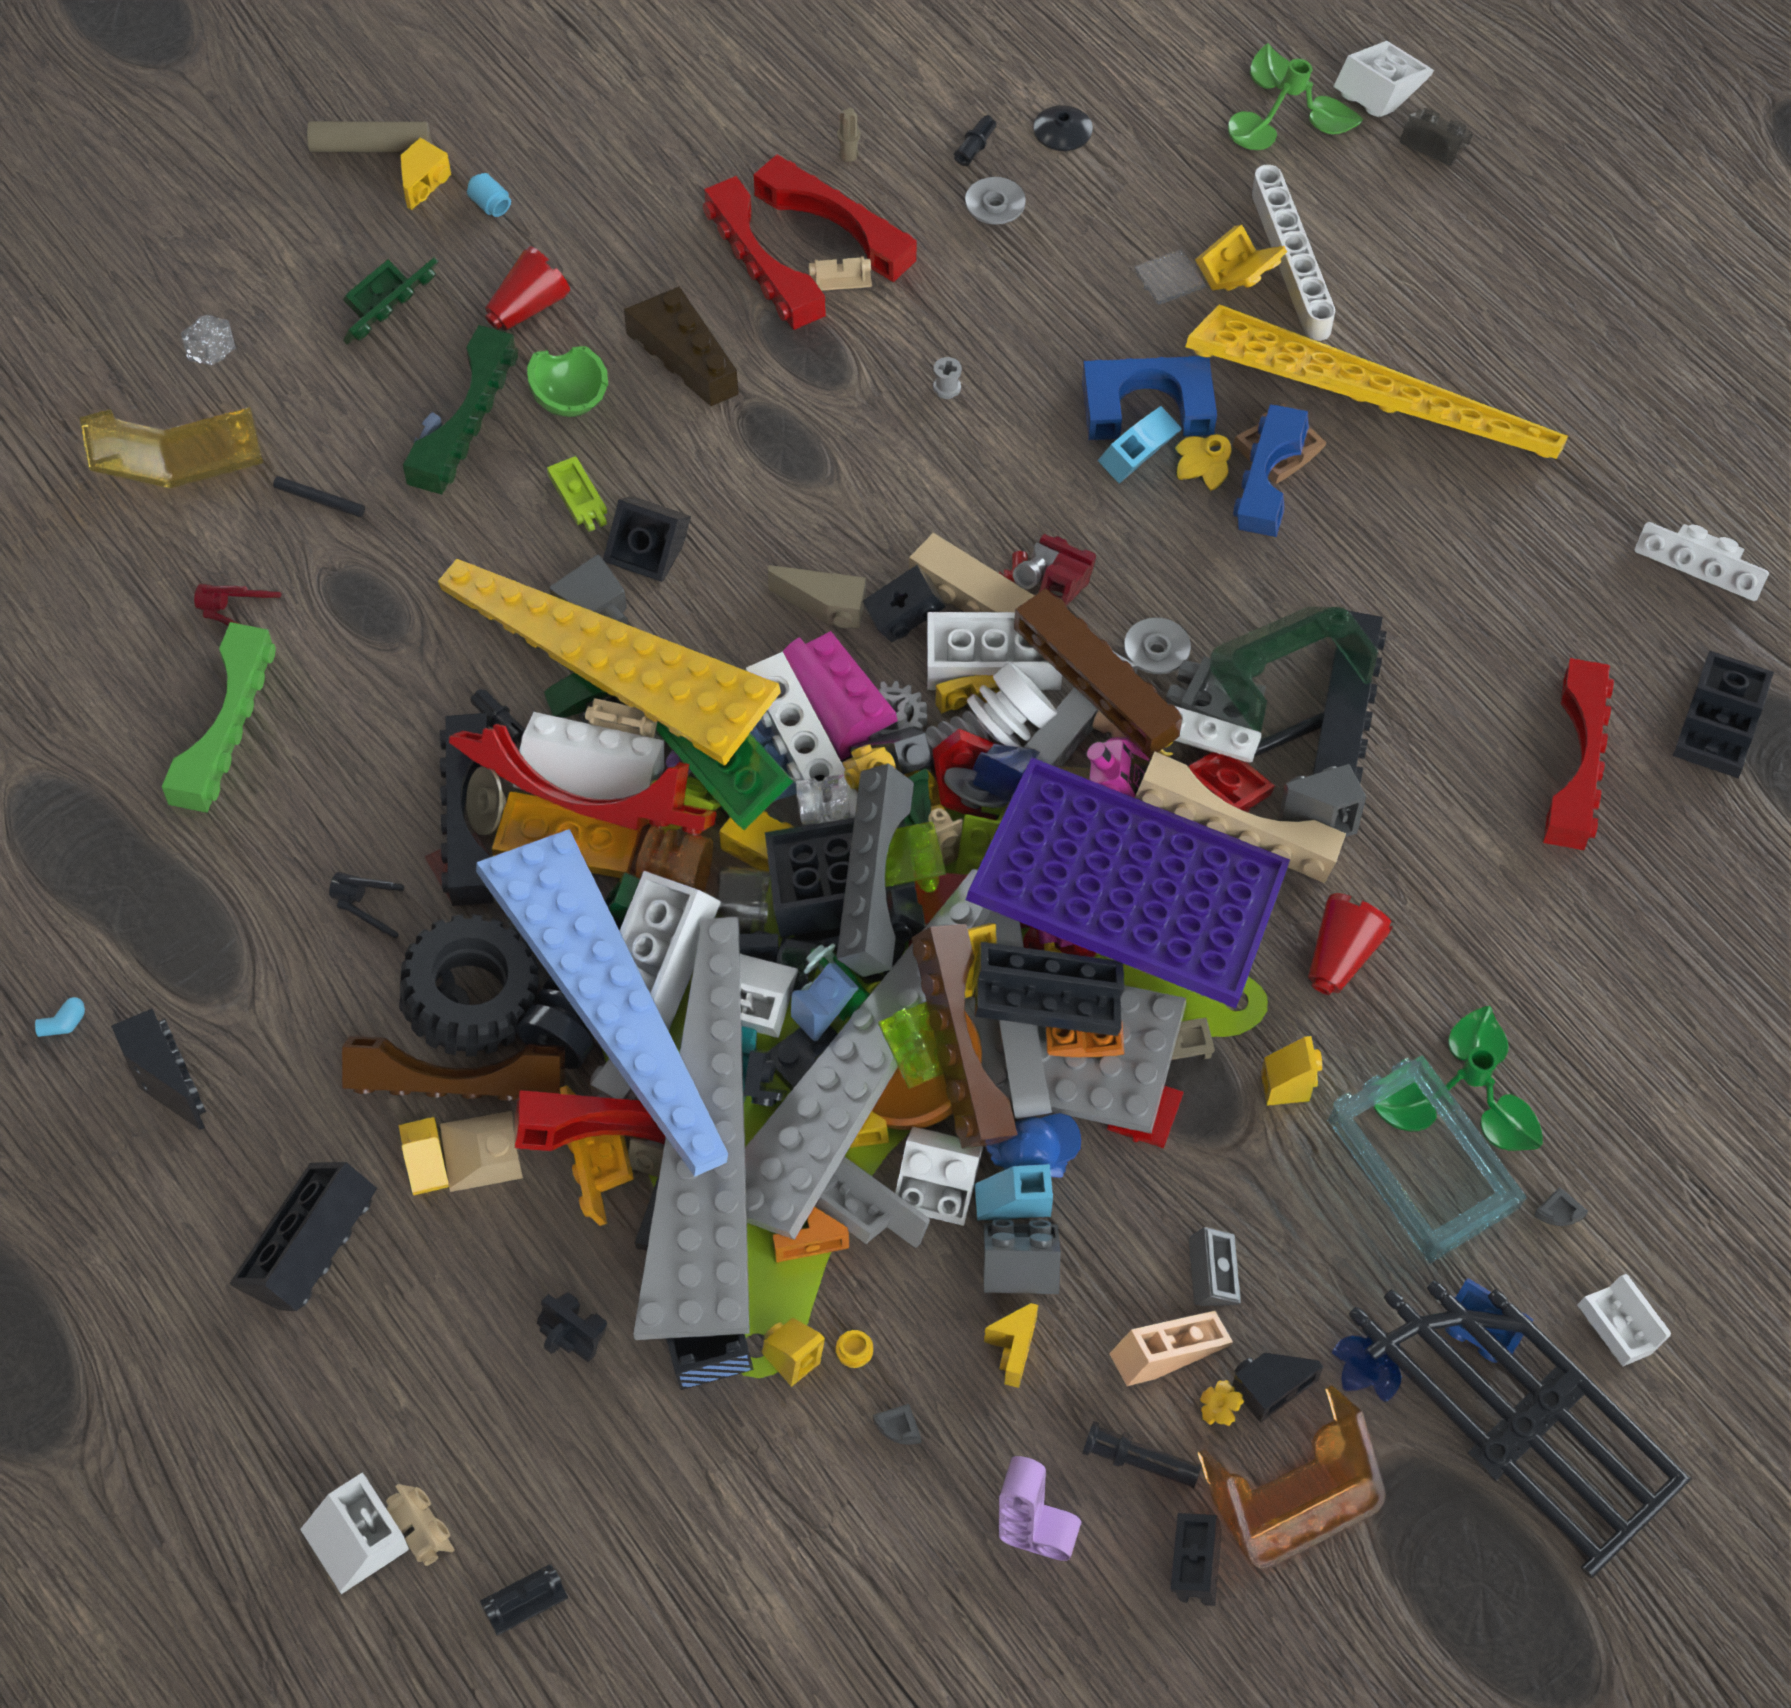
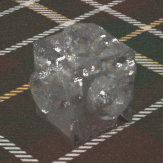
M204 315L197 318L195 323L181 332L188 361L214 365L216 362L222 361L228 353L236 348L229 320L215 318L212 315Z

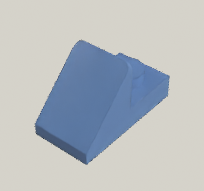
M828 963L808 990L793 991L791 1017L813 1041H818L859 987L836 963Z

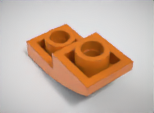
M1123 1021L1118 1036L1046 1026L1048 1055L1061 1057L1125 1055Z

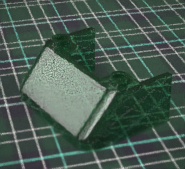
M1309 606L1219 645L1211 654L1210 668L1252 730L1261 732L1267 700L1252 678L1260 675L1265 670L1267 663L1321 639L1331 637L1366 685L1372 680L1378 650L1346 609L1341 607Z

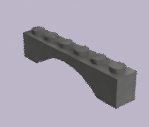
M889 763L860 772L837 959L863 977L892 970L895 935L886 902L885 866L889 844L894 831L900 822L910 814L914 782Z

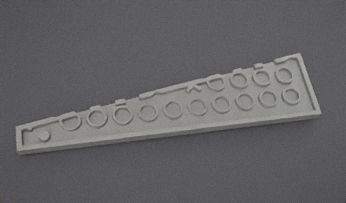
M972 869L923 931L932 926L966 924L967 929L984 924L991 910L965 900L978 870ZM913 943L861 1007L852 1014L851 1019L745 1147L747 1223L795 1240L929 1016L926 997L921 988V976L917 960L913 955Z
M738 917L702 919L680 1049V1056L728 1152L727 1163L694 1177L666 1138L633 1333L635 1340L750 1333Z

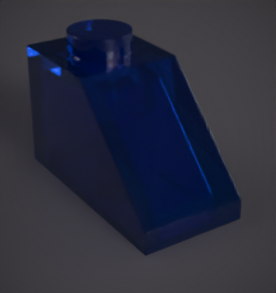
M994 744L987 753L981 752L973 767V771L977 772L973 784L1010 802L1031 757L1038 759L1040 752L1035 749Z

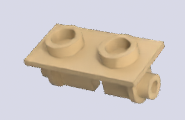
M861 256V258L843 259V264H837V259L822 261L817 259L815 263H809V275L821 291L872 287L870 259H864V256Z
M594 698L592 707L588 706L585 714V719L589 720L588 724L654 738L658 722H653L647 718L644 712L636 707H629L628 705Z
M937 808L931 811L928 817L929 824L933 830L930 831L929 847H927L929 850V869L939 865L947 866L958 858L962 835V819L953 822L945 810Z
M397 1484L395 1487L399 1493L393 1494L386 1500L388 1505L387 1511L402 1533H405L412 1526L415 1530L405 1538V1541L416 1560L428 1566L438 1559L436 1553L439 1550L446 1552L455 1551L448 1539L450 1537L448 1528L442 1521L434 1517L429 1509L431 1502L425 1492L418 1487Z

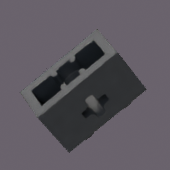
M915 565L863 600L878 631L891 643L897 639L904 638L912 629L927 621L928 612H939L946 607L931 578L918 565Z

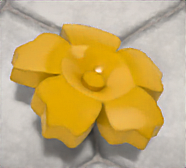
M1220 1380L1215 1388L1210 1386L1202 1393L1200 1401L1206 1404L1201 1408L1202 1418L1209 1425L1216 1421L1220 1425L1230 1426L1232 1422H1235V1416L1231 1410L1239 1411L1240 1405L1244 1403L1243 1395L1240 1392H1234L1235 1388L1228 1380Z

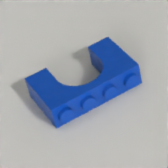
M1188 356L1084 361L1082 386L1088 440L1118 439L1120 437L1122 424L1120 401L1128 393L1138 389H1156L1168 394L1175 400L1180 411L1183 436L1214 435L1217 410L1209 357Z

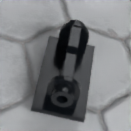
M549 1564L480 1600V1603L498 1636L568 1599V1595L561 1584L562 1581L556 1569L553 1568L552 1564Z

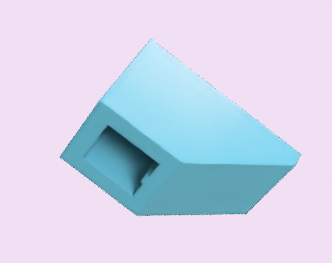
M1050 1164L1012 1166L976 1183L977 1221L1051 1217L1053 1193Z

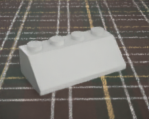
M1015 612L927 613V690H936L937 684L957 678L975 675H994L1008 661H1011L1022 670L1040 690H1061L1062 675L1014 630Z
M537 712L532 714L523 734L519 751L527 763L552 784L570 793L595 799L623 798L640 793L647 789L651 782L659 779L664 770V740Z
M644 871L620 928V933L669 1031L694 969L702 919H714L721 901L695 888Z

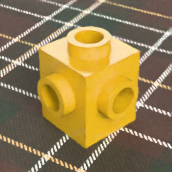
M870 744L853 750L851 752L853 757L842 762L845 768L844 778L850 788L856 789L857 793L861 771L887 763L896 769L895 761L892 755L885 750V747L872 749Z

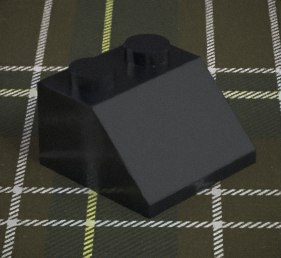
M634 496L619 499L603 560L606 563L662 582L683 548L691 516Z

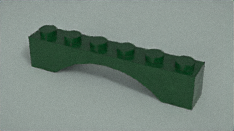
M478 325L466 347L469 366L472 372L470 388L466 398L458 411L443 426L415 441L403 463L407 485L442 495L447 485L454 481L456 468L460 460L466 458L469 451V443L473 436L479 434L482 419L485 413L491 411L497 390L503 388L510 366L513 367L516 364L518 349L515 348L513 334Z

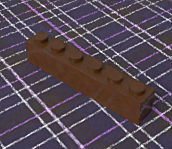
M1045 588L1015 609L1014 630L1148 758H1151L1154 752L1161 751L1180 737L1183 717H1181L1179 710L1174 705L1168 704L1158 695L1155 687L1149 682H1144L1127 661H1122L1112 651L1110 645L1105 640L1099 639L1092 633L1083 619L1074 616L1067 609L1061 598L1054 597Z

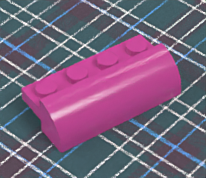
M831 631L806 644L799 637L783 650L790 667L840 760L850 756L848 746L869 740L868 736L898 721L894 709Z

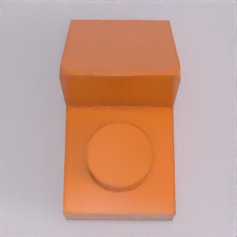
M816 1207L813 1208L806 1220L807 1228L801 1229L795 1240L780 1234L773 1235V1246L777 1263L849 1249L848 1227Z

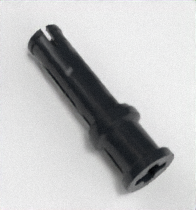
M1093 1421L1082 1454L1088 1456L1090 1453L1112 1460L1113 1465L1117 1467L1119 1465L1123 1466L1126 1463L1158 1476L1191 1486L1193 1489L1195 1488L1202 1465L1194 1464L1166 1452L1132 1441L1133 1437L1129 1436L1130 1433L1124 1432L1121 1435L1101 1428L1099 1422ZM1097 1440L1113 1444L1115 1448L1101 1444ZM1128 1451L1138 1453L1140 1456L1137 1457L1129 1454ZM1146 1457L1174 1466L1179 1470L1176 1471L1148 1461Z

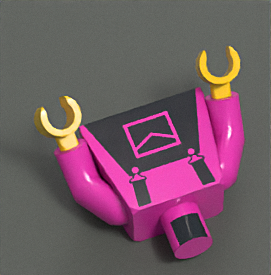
M1112 737L1105 743L1097 742L1092 744L1087 751V757L1091 760L1090 780L1135 798L1148 768L1149 758L1127 737ZM1163 749L1158 752L1167 757L1173 755V753L1166 752Z

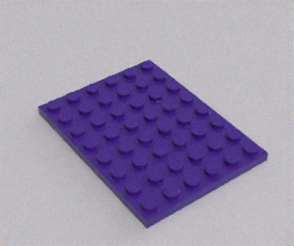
M1031 757L973 879L965 900L1236 1009L1290 859Z

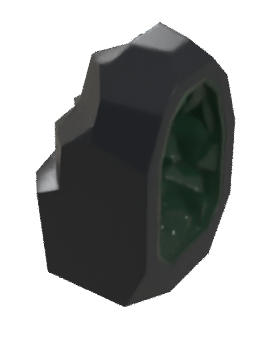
M796 937L782 938L776 963L798 969L793 991L801 990L804 985L815 979L817 967L808 974L804 973L809 964L806 958L811 954V949H816L822 943Z

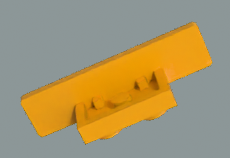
M567 1085L560 1088L561 1094L576 1095ZM602 1135L567 1143L570 1151L574 1154L576 1163L572 1165L573 1175L582 1190V1196L579 1197L581 1210L586 1217H591L599 1226L607 1224L601 1192L634 1180L624 1135Z

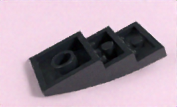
M1709 650L1673 756L1739 779L1774 672Z

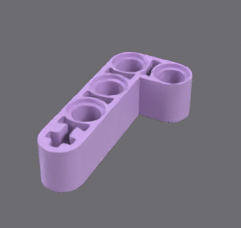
M1012 1457L999 1496V1538L1010 1546L1061 1561L1070 1560L1081 1520L1072 1513L1044 1505L1046 1469L1041 1463L1027 1457Z

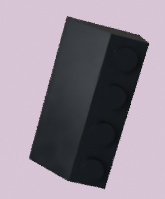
M347 1162L309 1163L229 1284L277 1310L298 1311L311 1298V1290L317 1280L330 1269L332 1265L331 1259L338 1248L344 1245L352 1234L351 1228L359 1216L363 1215L371 1206V1198L377 1187Z

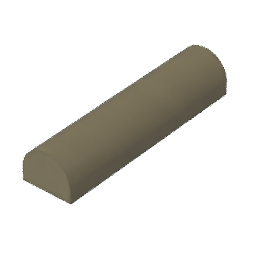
M310 121L308 122L307 129L310 152H405L420 137L429 143L432 142L428 122Z

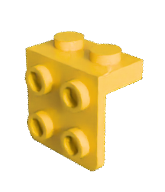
M1237 225L1199 255L1195 261L1212 291L1219 289L1230 291L1238 286L1244 285L1245 288H1248L1258 283L1263 272L1271 270L1281 263L1280 258L1287 253L1285 246H1278L1256 251L1243 225Z

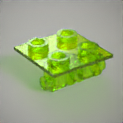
M934 821L897 828L894 831L888 848L885 866V887L918 880L919 887L925 892L935 891L939 884V876L946 875Z
M927 1002L909 1009L904 1008L894 1013L893 1016L878 1022L908 1089L944 1074L942 1065L938 1060V1048L934 1031L930 1026Z

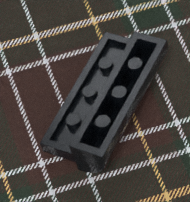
M986 942L980 943L972 984V997L975 998V1017L1118 1036L1122 1028L1123 963L1102 958Z

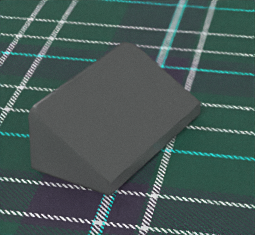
M1204 1227L1189 1237L1194 1303L1200 1306L1239 1305L1241 1299L1235 1235Z

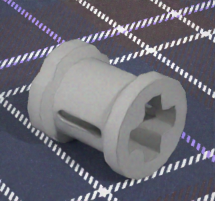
M940 358L934 364L936 379L933 383V391L940 398L951 399L959 395L961 391V382L958 378L961 375L962 367L955 358Z

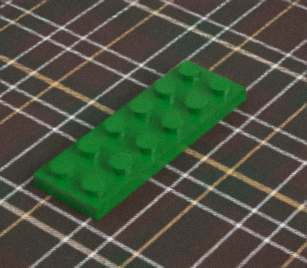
M659 721L657 722V732L681 760L689 764V769L743 830L794 782L751 733H749L724 766L695 748L693 743L685 737L674 735L667 726Z

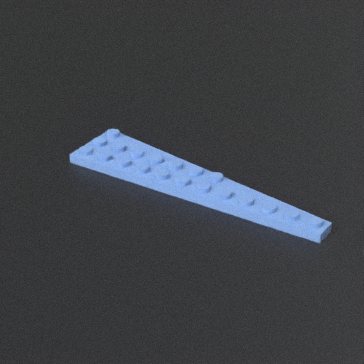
M570 829L477 862L476 873L694 1177L727 1163L728 1152Z

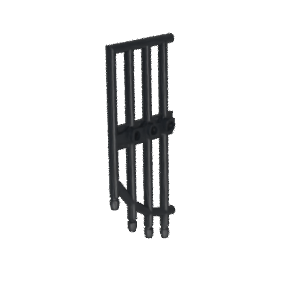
M1434 1280L1428 1285L1427 1290L1435 1300L1441 1302L1440 1305L1447 1312L1420 1316L1408 1303L1403 1301V1298L1397 1292L1391 1289L1384 1295V1299L1392 1309L1397 1310V1314L1406 1323L1387 1334L1373 1320H1370L1369 1316L1357 1306L1353 1308L1349 1313L1350 1318L1357 1326L1362 1327V1331L1374 1342L1365 1349L1366 1353L1373 1360H1377L1383 1354H1386L1475 1444L1467 1453L1475 1463L1495 1482L1505 1474L1589 1558L1581 1566L1582 1571L1588 1577L1593 1578L1692 1480L1513 1303H1510L1508 1298L1497 1289H1494L1488 1295V1298L1497 1309L1502 1311L1503 1315L1467 1310L1452 1294L1447 1293V1289L1442 1284ZM1462 1325L1529 1393L1513 1408L1435 1329ZM1486 1328L1522 1333L1556 1367L1540 1382ZM1418 1334L1502 1420L1486 1434L1398 1344ZM1584 1395L1669 1477L1654 1494L1569 1411ZM1557 1421L1642 1504L1627 1521L1542 1437ZM1530 1448L1616 1531L1600 1548L1515 1463Z

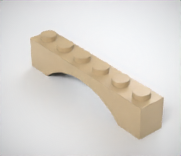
M1154 752L1135 796L1136 799L1290 859L1288 868L1323 883L1326 882L1337 861L1346 833L1316 820L1302 822L1277 821L1244 812L1226 803L1209 791L1195 777L1186 764L1158 752Z

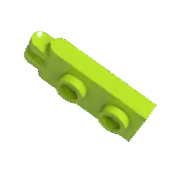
M576 456L547 467L551 482L577 525L583 523L588 532L595 530L592 521L594 518L600 527L607 525L604 514H607L606 506Z

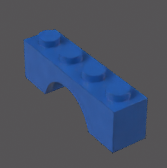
M1270 404L1267 416H1261L1258 427V434L1261 435L1259 443H1253L1250 453V462L1253 463L1250 471L1245 470L1242 479L1244 493L1242 498L1236 499L1233 516L1238 518L1239 530L1277 537L1285 510L1284 496L1282 492L1271 485L1268 476L1272 468L1283 459L1301 455L1309 429L1308 411Z

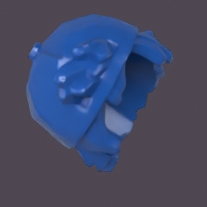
M1058 1113L1041 1118L1026 1117L1015 1122L1018 1135L999 1144L986 1146L987 1151L991 1154V1160L994 1165L1001 1166L1004 1170L1012 1166L1050 1164L1051 1177L1061 1178L1066 1172L1067 1162L1074 1159L1081 1149V1134L1076 1122L1069 1115Z

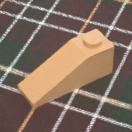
M1216 1311L1132 1329L1109 1354L1126 1386L1162 1377L1229 1347L1233 1341Z

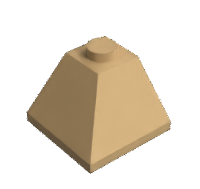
M512 1111L440 1124L450 1192L523 1178L519 1151L517 1148H514L515 1126Z

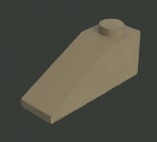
M768 566V586L770 591L828 625L860 629L865 606L863 600L866 599L865 577Z

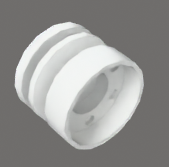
M1008 661L993 675L1000 691L995 693L987 686L982 685L979 689L987 703L974 694L967 699V703L986 732L997 742H1001L1012 752H1016L1021 747V744L1013 734L1014 732L1028 741L1031 735L1024 724L1027 720L1035 726L1042 728L1058 713L1030 678L1014 663Z

